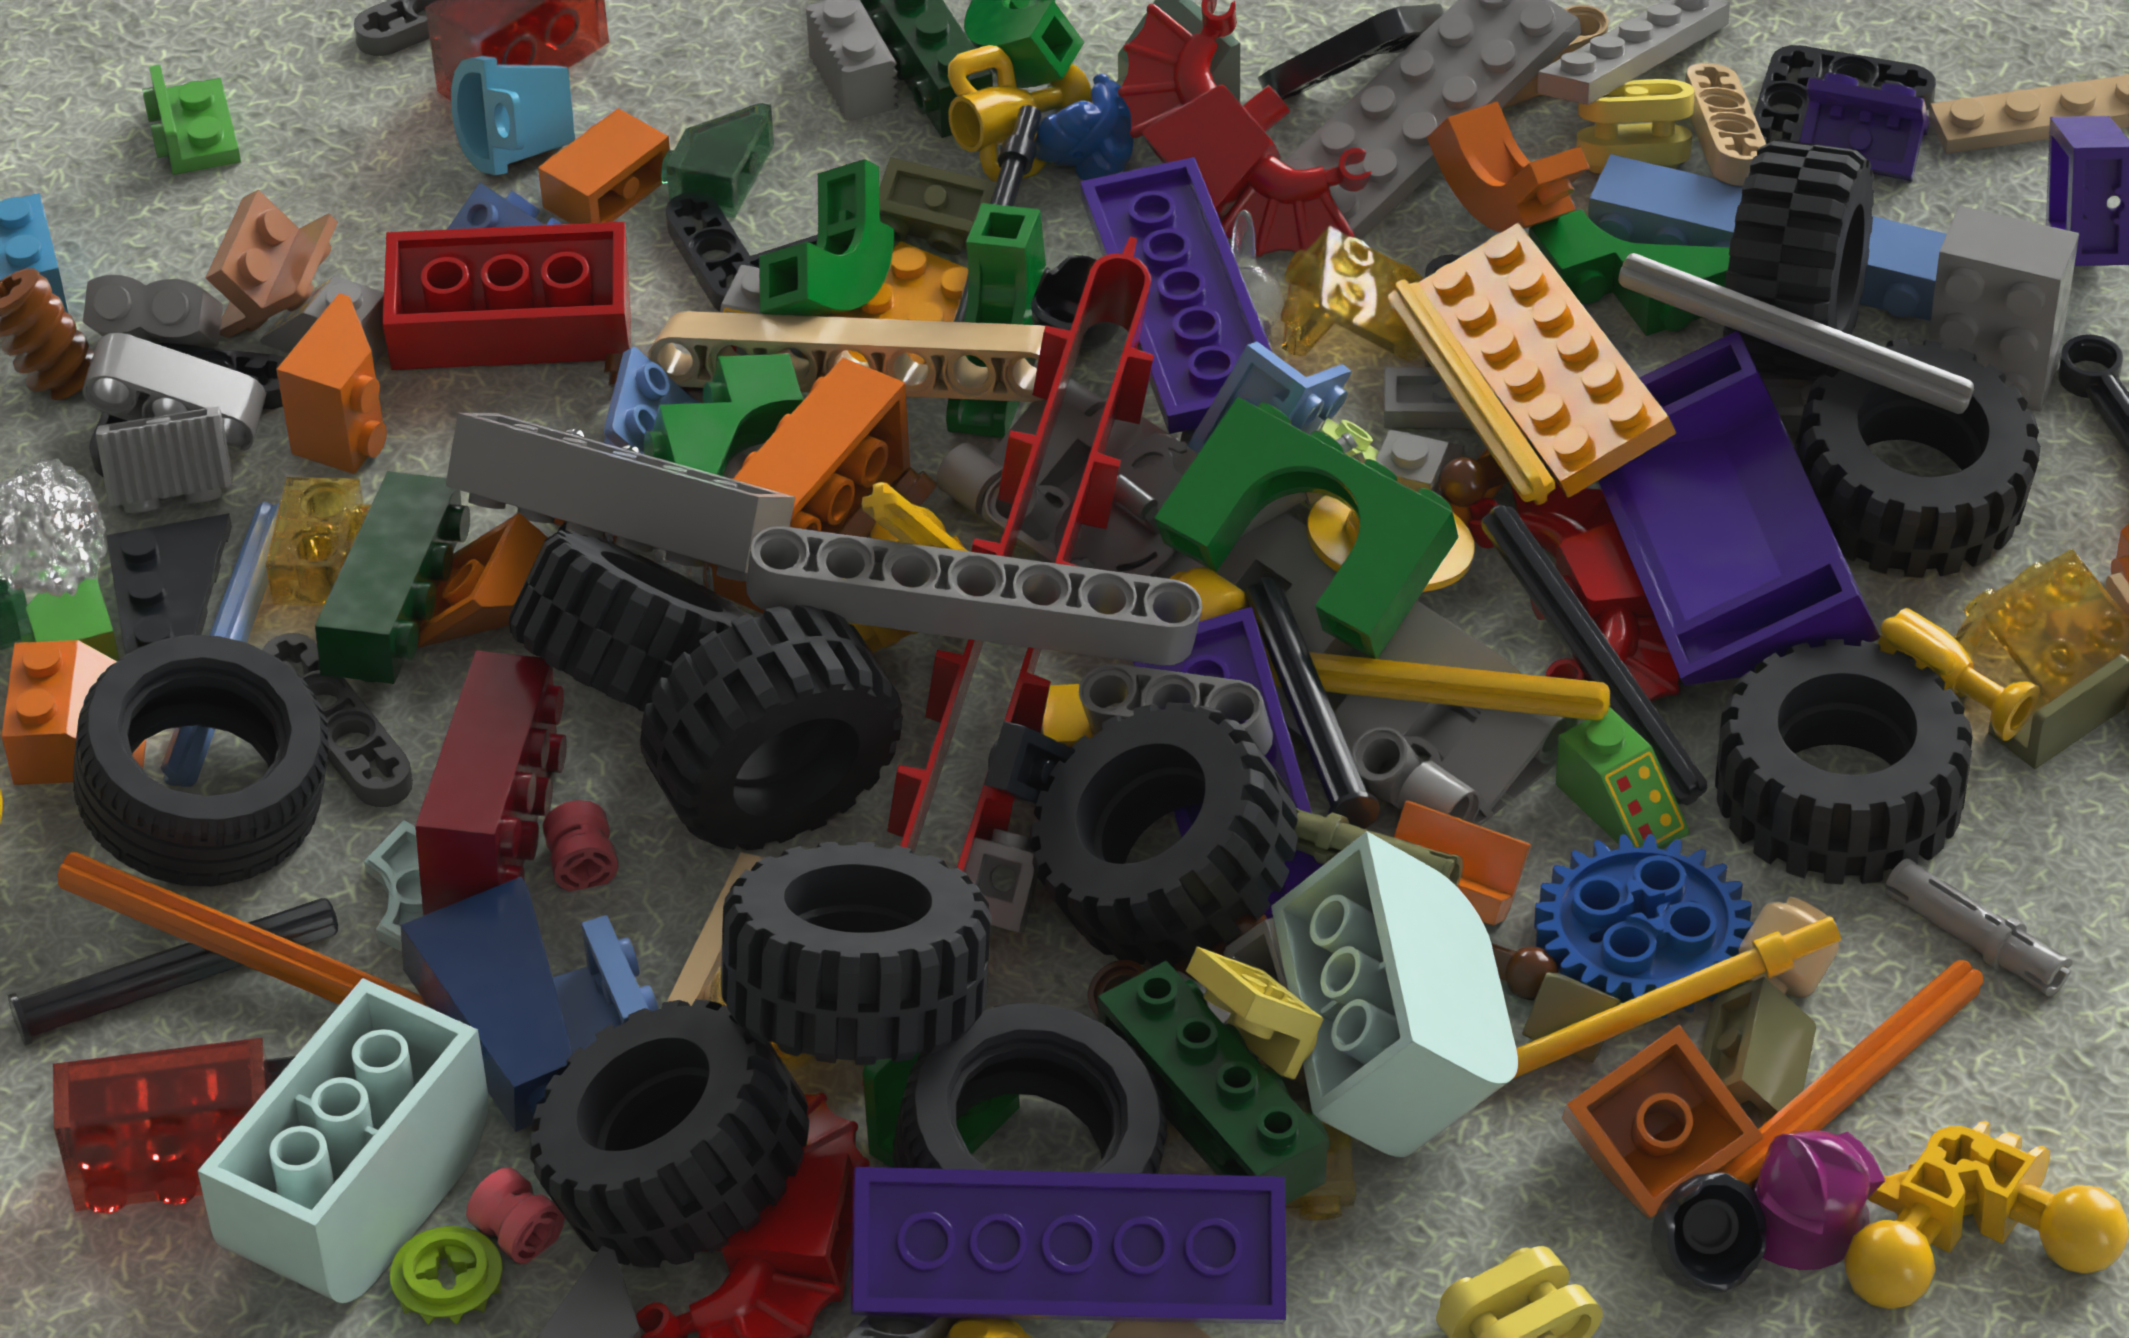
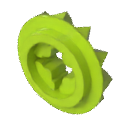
M442 1226L429 1229L411 1238L396 1253L390 1268L392 1293L399 1300L404 1314L414 1311L420 1314L428 1325L437 1317H449L458 1325L464 1313L471 1310L484 1313L488 1298L492 1294L501 1293L502 1259L494 1243L478 1231L460 1226ZM445 1258L447 1259L448 1267H452L453 1272L457 1275L455 1279L456 1285L452 1289L447 1290L446 1287L442 1288V1284L438 1279V1269H441L440 1260Z

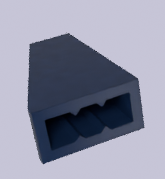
M518 877L400 925L403 971L429 1008L478 1029L488 1093L515 1132L532 1125L537 1105L545 1104L546 1102L545 1088L554 1075L561 1076L568 1068L566 1060L573 1054L529 889L523 878Z

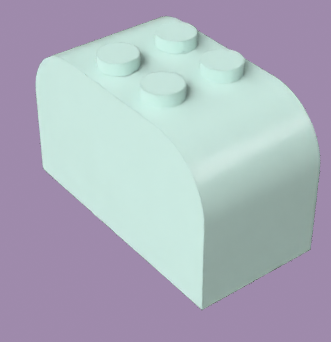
M1366 831L1271 906L1287 988L1292 994L1324 1018L1318 1030L1316 1046L1312 1054L1303 1062L1312 1113L1319 1120L1385 1154L1394 1157H1406L1413 1154L1515 1077L1518 1069V1055L1488 932L1470 901L1443 874Z
M362 978L198 1170L210 1228L215 1242L222 1248L336 1302L348 1303L363 1295L390 1265L399 1249L412 1238L459 1180L478 1147L487 1119L489 1101L478 1029Z

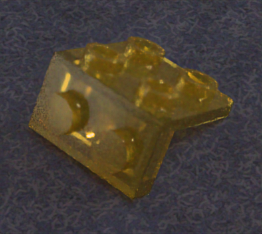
M1328 226L1307 251L1301 249L1293 256L1286 269L1285 281L1289 283L1287 300L1280 317L1281 321L1285 323L1282 349L1295 356H1306L1334 324H1337L1406 361L1416 359L1422 351L1390 306L1388 295L1396 290L1395 283L1399 280L1406 279L1411 284L1422 281L1424 277L1412 267L1400 264L1368 247L1360 239L1349 237Z
M2072 548L2045 564L2041 561L2032 564L2023 570L2011 583L1998 590L1990 588L1976 596L1964 608L1963 612L1967 617L1954 636L1969 655L1998 640L2029 681L2039 686L2041 696L2046 701L2051 702L2119 655L2123 654L2126 657L2129 643V618Z

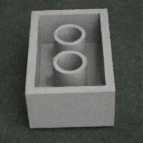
M1959 205L1939 251L1928 340L1943 342L1942 349L1957 353L1959 348L1976 354V362L1984 367L1991 363L2006 376L2005 385L2007 387L2015 385L2028 402L2027 409L2041 412L2059 366L2079 233Z

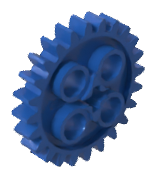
M1624 834L1620 835L1619 846L1616 850L1611 851L1603 842L1596 840L1594 841L1592 858L1574 850L1571 852L1570 868L1560 865L1553 867L1552 883L1541 884L1540 901L1535 905V947L1544 949L1556 960L1558 969H1560L1559 974L1621 1000L1620 1002L1624 1003L1738 955L1740 944L1753 925V922L1750 921L1752 904L1751 901L1741 900L1743 888L1741 881L1726 882V864L1721 863L1705 868L1706 851L1704 849H1700L1686 857L1681 855L1682 846L1679 839H1675L1666 850L1657 849V842L1652 834H1648L1643 847H1633L1630 839ZM1718 993L1711 995L1705 999L1713 1002V1000L1718 997ZM1695 1003L1685 1006L1683 1009L1688 1013L1694 1012ZM1668 1014L1662 1016L1661 1018H1667Z

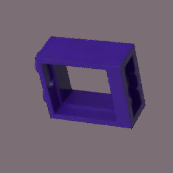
M2110 116L2050 117L2046 226L2079 233L2074 266L2129 265V139ZM2111 196H2118L2120 199V204L2116 208H2109L2107 206V200Z

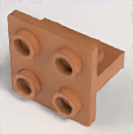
M256 190L243 197L205 277L229 300L221 319L220 335L229 338L245 329L252 332L262 326L269 317L285 309L294 311L302 306L313 292L314 286L311 282L318 266L327 258L331 251L329 241L338 221L328 213L298 228L260 190Z

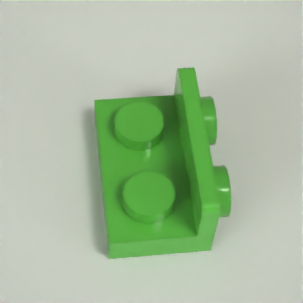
M161 65L149 66L153 87L142 89L149 122L160 121V123L150 124L157 158L169 157L172 174L177 175L241 162L221 78L191 81L184 85L166 88Z

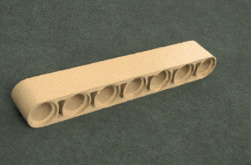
M685 311L676 313L669 318L650 347L647 357L652 362L661 366L666 374L680 387L704 388L706 382H712L718 356H741L731 347V345L745 350L748 355L790 354L801 392H810L814 382L820 377H825L843 357L905 382L906 397L1034 402L1043 400L1032 395L1037 368L1031 366L1025 358L1039 360L1045 326ZM673 343L681 344L687 348L691 355L680 352ZM789 348L800 350L808 359H801L795 356ZM848 350L857 351L868 362L856 360L849 354ZM907 353L919 355L927 364L923 365L914 362ZM966 355L978 357L987 367L974 365L968 360Z

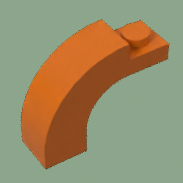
M1498 101L1447 117L1426 137L1439 168L1455 196L1474 218L1494 231L1502 233L1518 222L1525 229L1568 215L1576 210L1569 195L1574 191L1572 183L1589 169L1581 147L1579 146L1530 162L1514 140Z

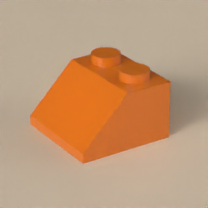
M339 293L276 370L291 454L355 474L368 457L375 458L380 454L386 441L387 428L382 419L379 401L380 384L375 376L371 348L350 296Z
M79 640L14 643L1 735L13 785L70 783L74 781L73 766L77 724L81 707H83V701L90 687L97 682L100 674L117 661ZM147 739L132 754L142 769L144 768Z
M1680 1024L1568 1102L1562 1115V1120L1593 1162L1609 1181L1649 1220L1656 1215L1663 1200L1679 1184L1695 1175L1716 1173L1763 1139V1135Z

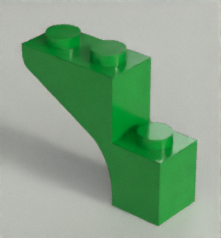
M982 203L966 241L968 296L964 322L1033 325L1031 302L1046 266L1040 209ZM966 355L968 360L974 365L987 367L978 357ZM1025 358L1034 367L1036 359ZM949 398L946 410L947 431L1004 438L1010 429L1020 401Z
M1582 209L1529 227V237L1580 303L1592 304L1604 295L1613 292L1646 336L1663 330L1678 331L1686 327L1691 321L1703 317L1622 287L1618 281L1619 273L1623 262L1629 254H1638L1725 287L1726 272L1728 271L1730 258L1729 247L1641 244L1624 241L1596 226Z
M790 354L718 356L712 382H706L703 388V403L659 405L653 430L646 431L644 435V454L723 476L731 459L749 447L765 443L775 432L780 420L786 414H792L802 403L803 397Z

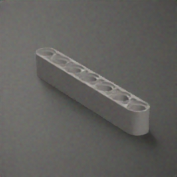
M785 526L769 527L760 531L754 537L750 547L746 582L747 595L750 600L763 610L782 606L793 611L796 605L812 606L820 610L824 609L844 617L848 623L1156 665H1175L1183 662L1191 654L1202 611L1201 598L1196 590L1187 583L1173 579Z

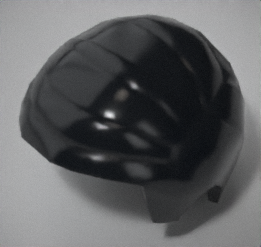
M1083 255L1068 256L1051 271L1049 267L1045 268L1031 302L1033 325L1071 330L1090 269L1096 259ZM1102 322L1088 328L1079 352H1088L1106 345L1117 333L1119 325Z
M1706 1173L1689 1178L1679 1184L1663 1200L1658 1208L1652 1225V1250L1666 1276L1677 1285L1703 1293H1722L1742 1284L1757 1268L1766 1252L1765 1216L1760 1208L1757 1195L1748 1184L1727 1173Z

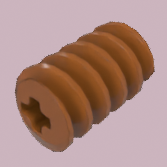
M25 268L16 271L0 280V337H4L1 342V349L6 355H16L13 366L18 373H29L25 379L29 390L39 392L50 388L51 399H66L83 388L94 350L89 348L86 336L76 329L77 326L73 317L64 311L61 299L52 293L47 278L41 276L40 272L35 268Z

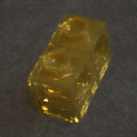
M286 477L266 561L273 605H325L372 505L364 504L360 479Z

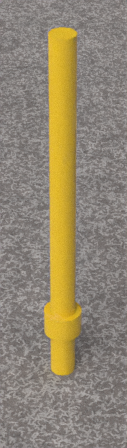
M1828 916L1783 936L1779 931H1775L1752 941L1753 948L1517 1047L1518 1069L1513 1079L1761 974H1765L1769 979L1794 968V960L1841 941L1837 925L1833 918Z

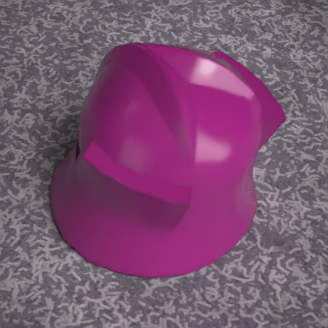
M1816 1130L1795 1134H1781L1774 1138L1766 1152L1759 1176L1751 1187L1758 1197L1760 1208L1765 1216L1766 1252L1762 1257L1763 1259L1779 1266L1797 1270L1822 1269L1837 1264L1844 1259L1853 1236L1870 1224L1869 1209L1866 1205L1867 1199L1885 1182L1883 1172L1877 1161L1860 1140L1848 1131L1835 1135L1826 1131Z

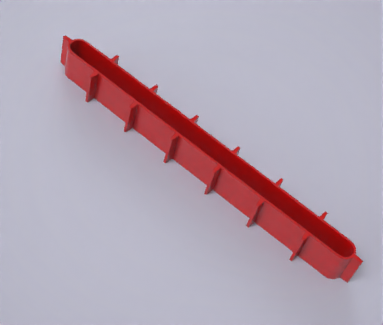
M1129 237L1122 254L1104 255L1095 261L1090 269L1071 330L1045 326L1032 395L1047 400L1036 435L1011 430L1008 437L998 500L1012 504V508L1001 542L997 543L974 538L971 552L1012 557L1084 335L1088 328L1102 322L1115 323L1122 326L1128 332V337L1055 563L1077 566L1069 562L1082 524L1107 529L1121 460L1104 455L1115 420L1140 424L1154 355L1138 350L1151 285V275L1147 266L1134 257L1137 238ZM968 639L963 655L937 650L925 718L939 722L940 726L925 770L903 765L898 766L887 832L903 837L900 846L912 849L913 853H915L984 641ZM1028 647L1004 721L1023 725L1041 733L1051 681L1034 675L1042 649ZM983 785L957 868L964 873L966 872L975 838L991 841L994 828L1008 831L1014 796Z

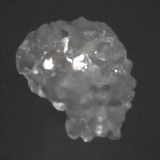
M40 458L37 463L32 465L24 464L17 468L14 474L7 473L0 483V578L9 581L12 590L26 588L35 590L40 594L48 592L58 597H61L65 592L75 596L78 585L82 581L96 578L100 567L99 562L106 556L107 549L105 548L104 540L106 526L98 509L96 496L88 480L84 476L76 474L73 466H65L59 459Z

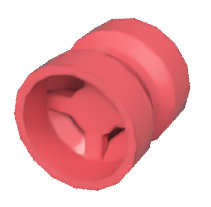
M575 800L555 807L546 815L542 824L546 846L552 853L550 860L556 883L567 891L608 884L618 871V860L614 845L609 840L610 830L607 816L601 806L591 801Z
M511 1167L501 1168L487 1176L472 1193L466 1211L469 1223L488 1237H498L500 1249L519 1264H527L555 1243L564 1227L565 1220L561 1211L550 1198L543 1194L534 1195L531 1182Z

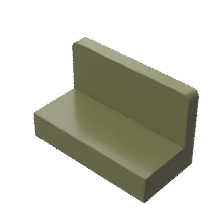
M2121 654L2097 671L2082 660H2078L2039 687V698L2033 712L2021 730L2008 741L2000 739L1995 734L1991 722L1989 723L1988 734L2033 769H2037L2125 709L2129 689V659Z
M1762 977L1713 1000L1701 1054L1739 1104L1750 1100L1771 1119L1804 1090L1816 1024L1767 978Z

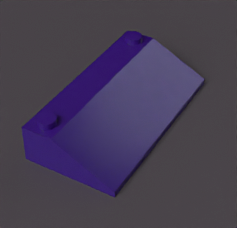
M1737 330L1639 377L1669 416L1676 434L1599 479L1598 482L1684 685L1741 678L1749 671L1755 672V665L1774 653L1780 658L1784 657L1788 648L1808 642L1811 648L1822 646L1825 639H1843L1844 645L1861 646L1862 641L1872 643L1878 640L1880 634L1764 380L1739 331Z

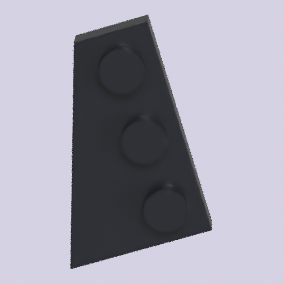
M230 513L106 535L125 655L158 640L185 635H202L213 584L217 582L221 568L220 560L225 542H228L232 529Z

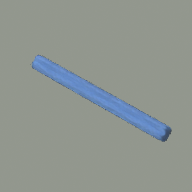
M265 501L256 507L209 636H221L247 643L290 524V520L286 516L288 510L283 504L277 503L272 505ZM197 725L175 728L161 765V770L165 774L163 778L165 783L173 786L191 787L197 782L215 729Z

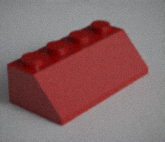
M625 222L386 232L383 329L391 370L605 361L606 354H623V352L631 348V307Z

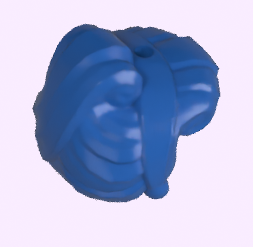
M1102 73L1097 74L1093 78L1095 84L1091 90L1093 103L1078 101L1056 114L1047 115L1040 123L1034 139L1037 147L1035 157L1038 160L1053 162L1056 166H1075L1077 175L1083 181L1121 173L1133 152V138L1130 136L1131 113L1124 99L1118 96V90L1121 86L1114 80H1109V77Z

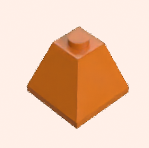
M519 512L453 553V566L450 577L447 581H440L437 587L434 613L430 620H423L420 625L417 648L508 626L509 614L545 539L548 537Z

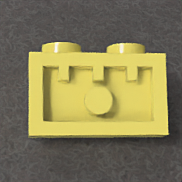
M1197 946L1186 972L1207 988L1203 998L1211 1004L1231 1013L1226 1024H1232L1237 1028L1249 1050L1279 1075L1295 1079L1303 1062L1312 1054L1316 1046L1318 1030L1324 1018L1265 971Z

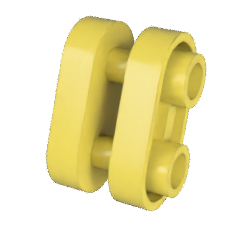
M1671 79L1631 80L1589 105L1578 103V115L1585 120L1595 122V126L1586 127L1577 132L1576 147H1581L1589 165L1588 170L1601 174L1610 154L1676 169L1680 163L1691 158L1692 132L1684 126L1675 124V121L1686 119L1693 114V86ZM1652 122V123H1641V124H1618V123Z
M1538 1246L1518 1249L1511 1253L1503 1263L1473 1278L1466 1277L1454 1282L1445 1290L1440 1299L1436 1322L1448 1338H1591L1602 1321L1603 1311L1583 1286L1578 1284L1568 1285L1570 1278L1569 1270L1548 1247Z

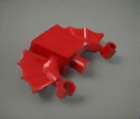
M1202 0L1203 28L1200 34H1191L1157 5L1149 4L1147 6L1144 27L1130 43H1126L1123 47L1128 56L1129 66L1127 76L1118 90V96L1124 99L1131 113L1130 136L1132 138L1144 136L1150 149L1163 164L1195 157L1226 237L1245 243L1254 251L1257 257H1262L1264 254L1276 251H1291L1301 255L1303 259H1309L1313 252L1329 243H1353L1355 235L1331 196L1330 187L1339 185L1344 190L1350 192H1357L1363 189L1369 182L1372 171L1354 175L1349 173L1345 166L1362 162L1365 159L1366 151L1361 148L1345 150L1340 156L1337 167L1325 170L1323 166L1307 170H1295L1282 162L1274 142L1266 132L1290 113L1285 102L1270 85H1267L1242 106L1224 84L1216 86L1210 72L1211 61L1218 48V44L1215 42L1217 37H1225L1235 30L1237 24L1235 1L1231 3L1229 10L1225 14L1213 15L1217 0Z
M1554 479L1555 489L1547 494L1548 501L1536 505L1534 501L1524 502L1510 483L1518 515L1542 549H1545L1556 559V569L1648 699L1653 702L1665 696L1678 695L1680 693L1678 685L1679 673L1602 490L1586 487L1568 498ZM1483 498L1469 507L1473 520L1468 522L1470 532L1476 544L1487 549L1495 546L1483 531L1481 521L1482 518L1491 512L1492 508L1500 505L1496 500L1490 498ZM1530 598L1532 610L1536 618L1544 620V616ZM1559 659L1553 662L1546 672L1547 677L1589 681L1574 659Z
M822 1092L818 1094H804L808 1104L807 1117L810 1120L807 1146L801 1147L804 1151L803 1160L796 1176H788L785 1181L787 1184L786 1193L775 1206L768 1204L759 1213L761 1221L749 1231L745 1232L743 1228L727 1238L728 1245L717 1250L722 1251L730 1271L720 1288L712 1294L690 1304V1311L679 1316H675L661 1302H653L644 1306L636 1314L638 1324L645 1332L641 1338H688V1334L694 1332L698 1333L699 1338H808L812 1333V1327L819 1312L830 1302H842L852 1258L853 1171L855 1167H869L870 1162L868 1158L863 1157L855 1144L856 1132L859 1127L857 1122L835 1115L826 1104V1094Z

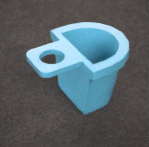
M479 56L461 60L454 71L451 86V112L455 133L463 153L479 171L492 175L508 173L507 164L568 145L575 140L569 70L567 67L556 65H497L496 58Z

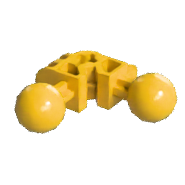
M1985 1120L1979 1122L1974 1129L1963 1126H1948L1936 1131L1930 1137L1926 1149L1915 1163L1909 1165L1908 1170L1890 1176L1884 1175L1885 1182L1868 1200L1897 1213V1219L1895 1221L1881 1220L1870 1223L1856 1233L1844 1257L1845 1271L1854 1293L1870 1305L1887 1309H1897L1912 1305L1927 1293L1936 1270L1930 1245L1932 1244L1950 1253L1961 1238L1963 1216L1973 1214L1980 1234L2003 1244L2016 1224L2020 1222L2039 1231L2040 1240L2047 1257L2060 1267L2070 1272L2093 1273L2107 1269L2121 1257L2129 1238L2127 1217L2120 1201L2101 1187L2075 1185L2061 1189L2055 1195L2041 1189L2050 1161V1150L2048 1148L2038 1146L2026 1153L2021 1150V1136L2012 1132L2003 1133L1994 1139L1990 1137L1991 1124Z

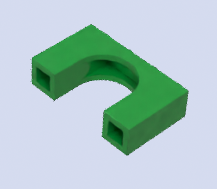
M1240 397L1235 399L1154 517L1164 544L1217 572L1253 518L1273 501L1287 495L1305 492L1324 494L1341 501L1360 520L1359 533L1352 551L1315 604V608L1324 632L1373 659H1378L1459 538L1453 511H1451L1452 508L1437 493L1426 488H1420L1416 492L1397 482L1396 475L1381 463L1372 459H1366L1362 463L1345 454L1342 446L1325 433L1315 430L1309 435L1292 426L1290 419L1276 407L1264 402H1260L1258 406H1255Z

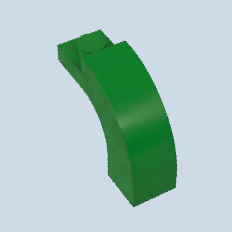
M972 0L964 19L965 33L976 49L987 45L1002 48L1010 57L1017 88L1036 87L1062 80L1085 43L1057 6L1055 0ZM991 68L997 76V70L995 68Z
M863 159L817 173V244L815 246L809 242H804L759 256L760 313L828 317L859 308L868 303L877 294L889 271L894 245V228L880 222L878 165Z

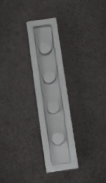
M1665 0L1659 4L1651 5L1642 14L1631 20L1622 21L1615 29L1602 36L1592 38L1590 43L1573 52L1563 54L1561 59L1539 70L1537 93L1589 105L1728 25L1730 3L1720 0Z

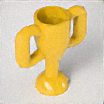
M987 45L957 54L948 64V79L955 94L958 96L953 99L948 111L951 132L962 149L968 152L979 151L982 169L987 177L994 182H997L1001 170L997 162V145L1002 144L1004 139L1012 134L1019 109L1022 106L1031 105L1043 113L1053 109L1059 112L1078 101L1092 103L1090 83L1085 73L1074 64H1071L1062 80L1048 83V87L1030 93L1024 89L1017 88L1011 59L1000 47ZM995 68L997 70L998 86L976 90L966 78L967 75ZM1035 157L1031 171L1023 175L1022 179L1036 175L1045 166V161H1040Z
M1909 608L1901 610L1895 617L1887 618L1881 623L1880 630L1882 635L1877 643L1880 644V651L1894 655L1896 650L1913 657L1917 668L1923 670L1928 666L1945 682L1944 690L1951 688L1958 697H1970L1991 710L1990 722L1993 730L2003 741L2012 739L2029 719L2039 698V686L2025 681L2012 683L2003 688L1973 670L1974 664L1963 646L1952 635Z

